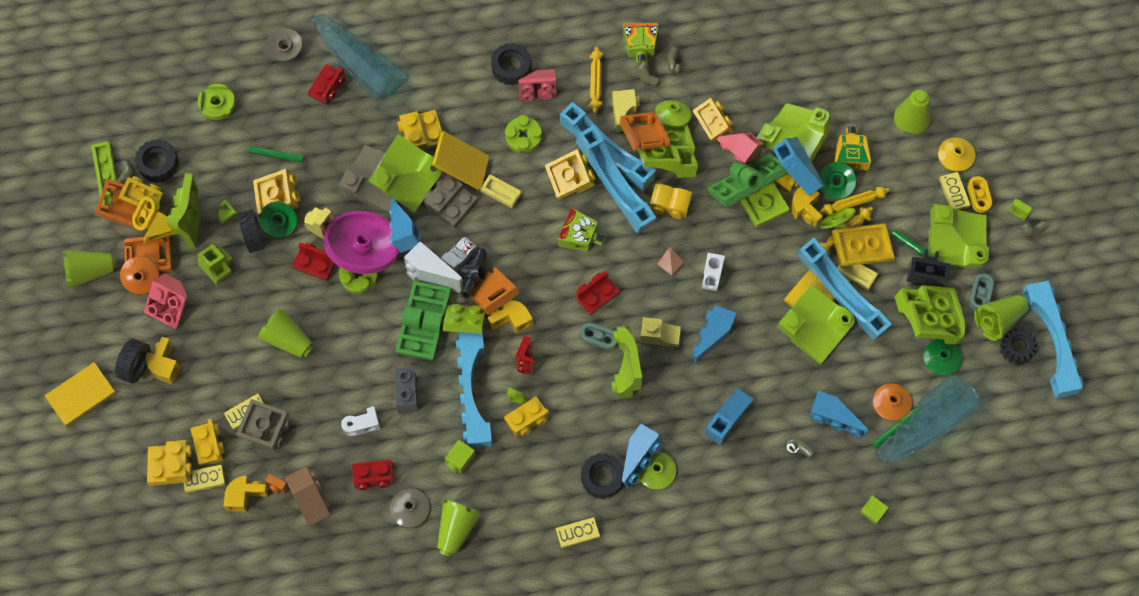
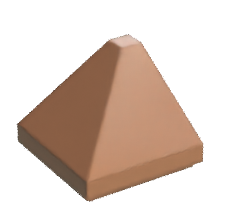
M669 247L657 265L673 276L683 265L684 261Z

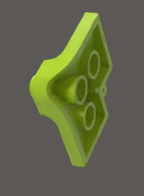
M786 103L772 122L764 124L757 139L764 143V148L773 150V147L786 138L798 137L812 162L829 132L831 117L827 110L816 107L815 110H810Z
M688 124L682 127L663 125L670 138L669 147H665L663 144L661 148L638 149L643 167L668 170L675 173L677 178L696 176L698 165L694 156L695 146Z
M398 134L367 182L415 213L425 194L441 175L442 170L437 168L435 172H432L430 167L434 157Z
M185 173L183 187L177 188V193L173 196V206L175 208H172L171 215H168L167 224L171 226L174 234H179L183 237L188 248L196 249L201 216L197 207L200 189L193 174Z
M934 204L930 212L929 257H934L935 252L938 251L939 257L936 261L949 263L952 268H978L983 266L989 259V247H987L986 215L964 212L949 205Z
M811 284L776 327L790 337V341L821 365L853 326L854 316L846 308L834 303ZM842 317H846L848 322H843Z
M922 285L918 290L902 288L894 296L899 313L906 315L917 338L944 339L945 344H957L963 339L965 322L955 288Z
M626 325L618 326L616 331H613L614 341L619 343V349L623 350L624 356L619 374L614 375V381L611 382L612 392L617 394V399L633 397V391L641 390L642 373L637 346L632 336L631 328Z

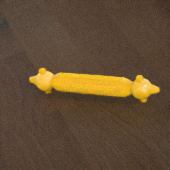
M595 47V50L589 56L593 61L591 63L590 85L592 101L588 104V107L594 113H597V110L603 104L599 99L601 97L602 72L600 59L604 56V53L600 52L598 47Z
M877 187L875 191L869 190L838 200L832 205L824 204L819 213L832 215L834 211L873 201L876 197L884 198L890 189Z
M861 207L860 214L852 217L844 228L859 227L863 224L864 219L871 220L870 216L873 208ZM833 235L828 238L826 243H819L826 250L828 256L831 254V248L835 247Z

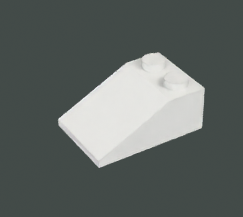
M419 242L404 257L405 267L408 271L407 274L412 280L415 281L417 279L419 282L451 288L452 292L460 294L463 286L462 277L422 242Z

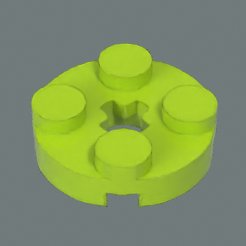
M223 84L209 85L198 96L200 111L205 118L211 120L229 118L236 105L234 94ZM216 99H219L221 103L219 105L212 104V102H215Z
M521 115L507 125L505 129L506 143L515 152H532L541 143V127L534 119ZM520 132H527L528 137L525 138L523 136L520 138Z
M341 267L339 270L341 284L348 292L353 294H362L364 291L372 289L377 282V272L363 274V276H359L356 279L354 272L347 271Z

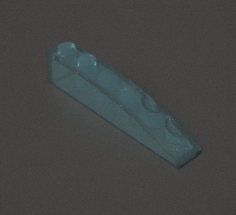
M313 15L311 17L317 31L333 55L362 87L371 92L373 97L377 99L390 97L409 79V76L380 52L376 54L370 50L371 46L366 42L362 44L355 40L357 36L342 31L343 27L326 15Z
M949 375L918 402L919 407L917 409L920 412L915 413L914 410H911L907 415L911 419L906 424L900 423L898 425L895 435L889 436L874 453L875 456L888 464L915 453L943 437L983 405L975 388L957 377Z

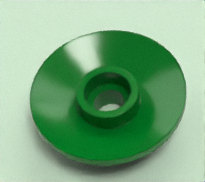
M830 163L819 174L824 185L820 190L831 199H843L849 196L855 188V173L845 163ZM835 178H838L840 180L839 185H835L833 183V180Z
M274 201L263 207L260 212L259 222L262 229L268 235L282 238L290 235L295 230L297 215L290 205ZM276 215H281L283 219H277Z
M937 339L926 346L923 353V361L927 369L933 374L949 376L960 368L962 354L956 344H945L944 339ZM941 353H946L947 357L943 358Z

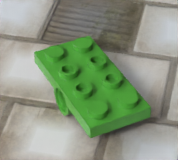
M769 153L750 165L735 161L730 167L731 175L707 189L712 197L728 207L734 205L738 200L750 196L754 191L766 187L770 182L782 178L788 172L781 165L779 159Z
M413 281L408 304L403 311L402 327L395 350L396 354L434 361L451 288Z

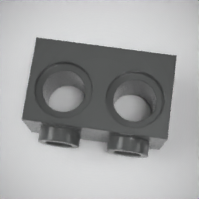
M415 368L395 369L396 406L398 413L418 412Z

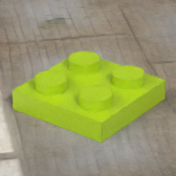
M773 181L766 187L754 191L750 196L740 199L756 228L789 213L790 210Z
M447 305L443 331L482 334L486 313L478 305Z

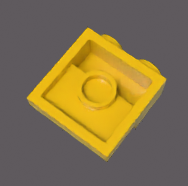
M436 110L418 114L416 111L399 116L400 121L397 124L399 131L404 132L405 137L403 138L422 151L437 147L442 130Z
M578 149L545 165L556 197L559 200L574 192L579 194L595 186L593 182L596 179L592 169L589 170L587 166L589 161L585 154Z
M284 169L253 180L258 215H260L265 205L274 201L284 202L293 209L298 208L297 202L300 201V196L295 190V185H297L298 181L296 176L290 171Z
M186 440L168 441L164 446L148 447V486L188 482V475L192 474L191 463H189V457H192L191 445L187 444Z

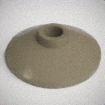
M289 28L275 30L266 40L267 53L277 61H290L297 57L302 49L300 35Z
M412 488L398 492L390 504V513L393 520L398 525L406 528H413L422 524L427 519L430 511V504L426 495ZM408 503L413 504L411 509H406Z

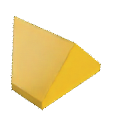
M157 212L143 238L144 243L176 235L172 232L171 226L167 224L168 216Z

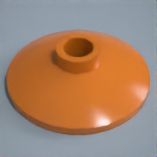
M142 256L127 260L120 271V279L123 286L134 294L150 292L152 281L159 277V271L155 263ZM136 273H141L142 278L140 280L136 279Z
M889 383L877 389L873 397V406L876 413L883 419L899 421L911 411L912 398L903 386ZM890 398H896L897 402H891Z

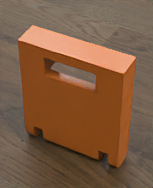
M656 112L623 115L620 117L619 123L634 151H637L639 148L640 150L661 148L663 144L665 147L670 146V138ZM647 122V125L632 126L635 123Z
M107 179L94 215L136 229L132 223V216L137 206L119 199L124 184ZM106 191L114 193L110 206L102 205Z
M170 236L146 243L143 241L144 237L124 240V245L127 246L124 247L125 262L130 258L142 256L155 263L159 274L173 272ZM160 247H166V260L160 259ZM136 273V274H135V277H136V276H142V275H141V273Z
M496 267L492 269L493 273H486L484 281H478L471 296V299L488 315L520 294L517 287ZM503 290H505L504 293H502L501 295H499V296H498L497 298H495L494 300L490 301L491 298H493L494 296H496L497 294H499L500 292H502Z

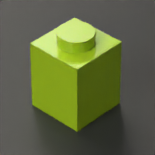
M458 440L445 457L446 467L453 473L459 472L463 474L476 456L475 450Z

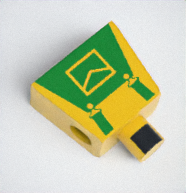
M847 127L846 135H839L834 162L845 163L852 170H869L871 158L866 136L857 135L856 127Z

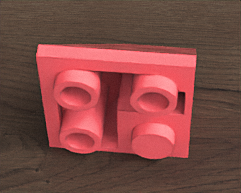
M537 70L519 79L520 100L532 101L540 98L548 100L556 97L555 70Z
M750 132L724 135L717 138L721 143L720 146L726 151L730 150L735 154V159L741 163L758 160L764 145Z
M166 273L153 280L144 313L174 329H178L187 299V294L181 281Z

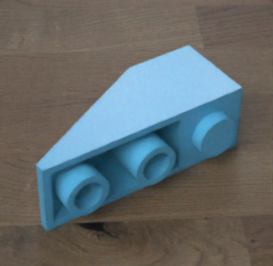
M798 137L786 138L773 147L781 165L808 196L824 187Z
M390 199V242L393 247H396L402 253L413 249L421 242V232L394 199Z
M714 305L712 311H708L705 319L708 322L706 328L702 327L698 337L701 338L700 344H695L692 355L695 356L694 363L701 360L729 336L735 321L736 312Z
M737 388L707 425L704 435L721 446L754 399Z
M818 390L809 418H812L814 422L819 424H829L835 430L848 431L854 437L866 436L868 428L837 397Z
M643 424L639 425L628 443L622 478L623 483L628 489L638 482L640 474L649 467L651 459L660 452L664 443L659 434Z

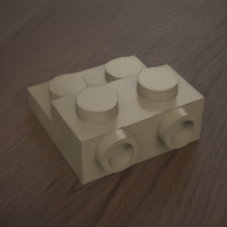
M447 174L445 178L441 176L436 182L437 187L433 191L429 190L425 194L424 203L427 209L455 228L476 204L478 198L463 188L459 181Z
M251 399L236 436L275 452L276 447L280 448L283 443L284 437L281 435L284 429L288 430L291 424L290 415L287 411Z

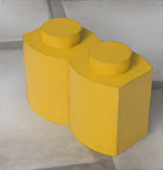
M655 184L650 209L656 214L668 213L676 219L686 218L692 199V192L663 184Z

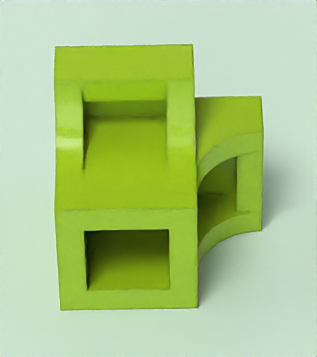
M211 244L197 254L198 266L216 285L231 275V269L228 265L233 263V258L221 246L216 248Z

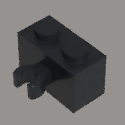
M926 249L923 258L912 257L908 265L906 282L945 287L948 283L951 264L936 261L939 257L938 251L935 252L934 257H929L928 249Z

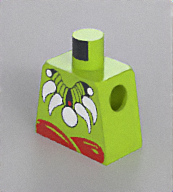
M571 208L558 238V246L587 252L592 243L602 246L606 235L597 233V221Z

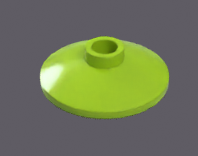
M663 101L655 108L660 122L665 126L682 127L691 120L690 108L680 101Z
M854 208L837 211L822 220L820 227L842 229L847 226L846 222L854 216L856 211Z
M661 451L655 454L651 459L649 467L640 474V482L653 490H661L668 487L676 477L674 460L668 454ZM659 466L661 470L655 471L653 467Z

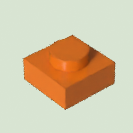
M270 474L265 480L269 486L268 489L276 494H279V492L286 494L289 489L286 482Z

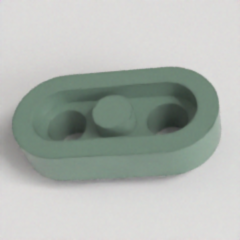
M979 274L973 282L969 305L973 310L978 309L980 306L976 303V300L981 301L982 304L990 302L994 282L991 276L987 274ZM980 283L985 284V287H981Z
M593 323L583 325L580 330L581 339L585 343L604 350H612L617 345L614 341L613 330ZM591 332L593 336L588 337L586 334ZM610 339L611 343H605V340Z

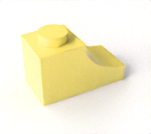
M634 89L612 91V104L617 133L624 132L619 123L620 117L636 114L637 107H640L639 96H635Z
M315 207L312 212H308L305 216L304 223L306 229L324 240L326 228L333 220L332 212L327 208L320 210Z
M643 317L640 343L679 347L681 327L667 324L662 319Z

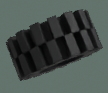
M1016 327L1015 330L1014 328L1010 329L1004 335L1000 344V348H1002L1000 352L1001 354L1004 353L1003 358H1009V363L1014 361V365L1028 363L1038 349V341L1035 342L1036 336H1031L1033 332L1029 331L1027 333L1026 328L1020 330V327ZM1014 340H1021L1025 343L1026 350L1024 352H1016L1012 348V342Z

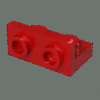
M325 64L307 92L308 96L328 105L329 101L335 98L338 87L345 82L344 68L339 67V69Z
M300 242L298 245L300 250L292 264V268L328 281L335 263L328 257L325 249L320 250L311 243L304 244Z
M607 271L597 273L593 276L591 282L582 284L576 290V300L590 316L620 294V290L608 278Z
M524 335L515 355V368L518 372L527 375L528 373L533 374L535 360L531 358L533 354L532 338Z
M392 459L352 464L353 485L355 489L358 488V490L363 491L374 486L387 488L390 484H394Z

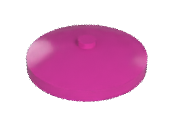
M367 211L347 212L334 218L326 228L324 235L325 251L336 265L347 271L360 274L380 272L391 266L399 255V250L393 247L390 242V221L378 214Z

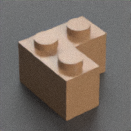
M304 467L285 477L308 526L330 515L327 509L330 507L326 496L321 497L319 492L323 490L314 472L309 473L307 467Z

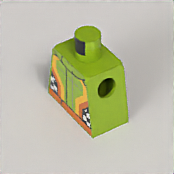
M623 23V37L629 58H636L637 65H640L642 62L647 63V58L654 57L658 23Z

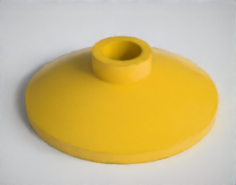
M958 137L945 140L938 150V158L941 164L946 169L954 172H962L969 169L976 157L971 143Z

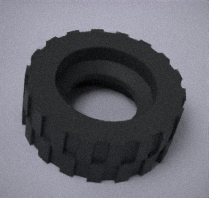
M506 43L503 46L501 45L494 51L491 57L492 73H494V77L500 83L505 85L519 84V79L530 74L532 68L530 53L520 44ZM510 56L518 58L520 61L519 69L514 72L506 71L502 66L505 58Z
M153 139L145 142L136 152V167L141 176L150 182L159 183L160 181H166L176 173V169L179 166V159L173 146L165 140ZM154 153H161L166 157L165 165L159 169H153L148 165V159Z
M251 209L238 213L240 229L248 252L253 253L264 250L263 235L255 211Z
M134 338L129 339L118 355L115 367L116 378L131 384L138 382L147 367L146 355L147 352L151 353L150 345Z
M608 453L592 455L582 466L581 482L584 490L590 496L592 495L597 499L612 498L623 487L624 467L619 459H616L613 455H608ZM607 467L611 470L613 478L609 484L599 485L594 481L593 473L597 468Z

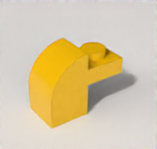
M800 186L794 193L791 204V212L794 218L797 220L802 215L804 221L814 228L822 220V215L813 207L819 199L820 193L818 191L808 196Z
M515 300L508 301L502 305L501 311L496 310L488 317V323L492 330L507 322H510L516 334L533 326V318L527 308Z
M162 337L160 342H157L155 345V354L147 352L146 363L158 380L174 384L180 366L176 360L168 358L173 344L170 339Z
M247 476L238 477L231 481L226 488L224 508L226 511L247 512L248 496L268 497L269 489L263 482L253 481L250 484Z

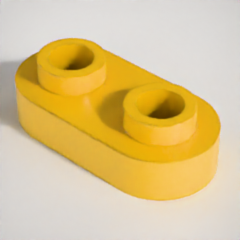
M975 176L970 179L967 186L971 204L976 212L986 213L992 206L988 184L984 178ZM978 203L984 204V207L979 206Z
M146 196L140 200L132 216L133 226L137 230H145L150 227L160 208L156 197Z

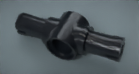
M477 248L469 265H464L461 269V277L464 284L460 295L465 299L471 298L478 281L485 280L486 270L483 262L487 252L483 248Z

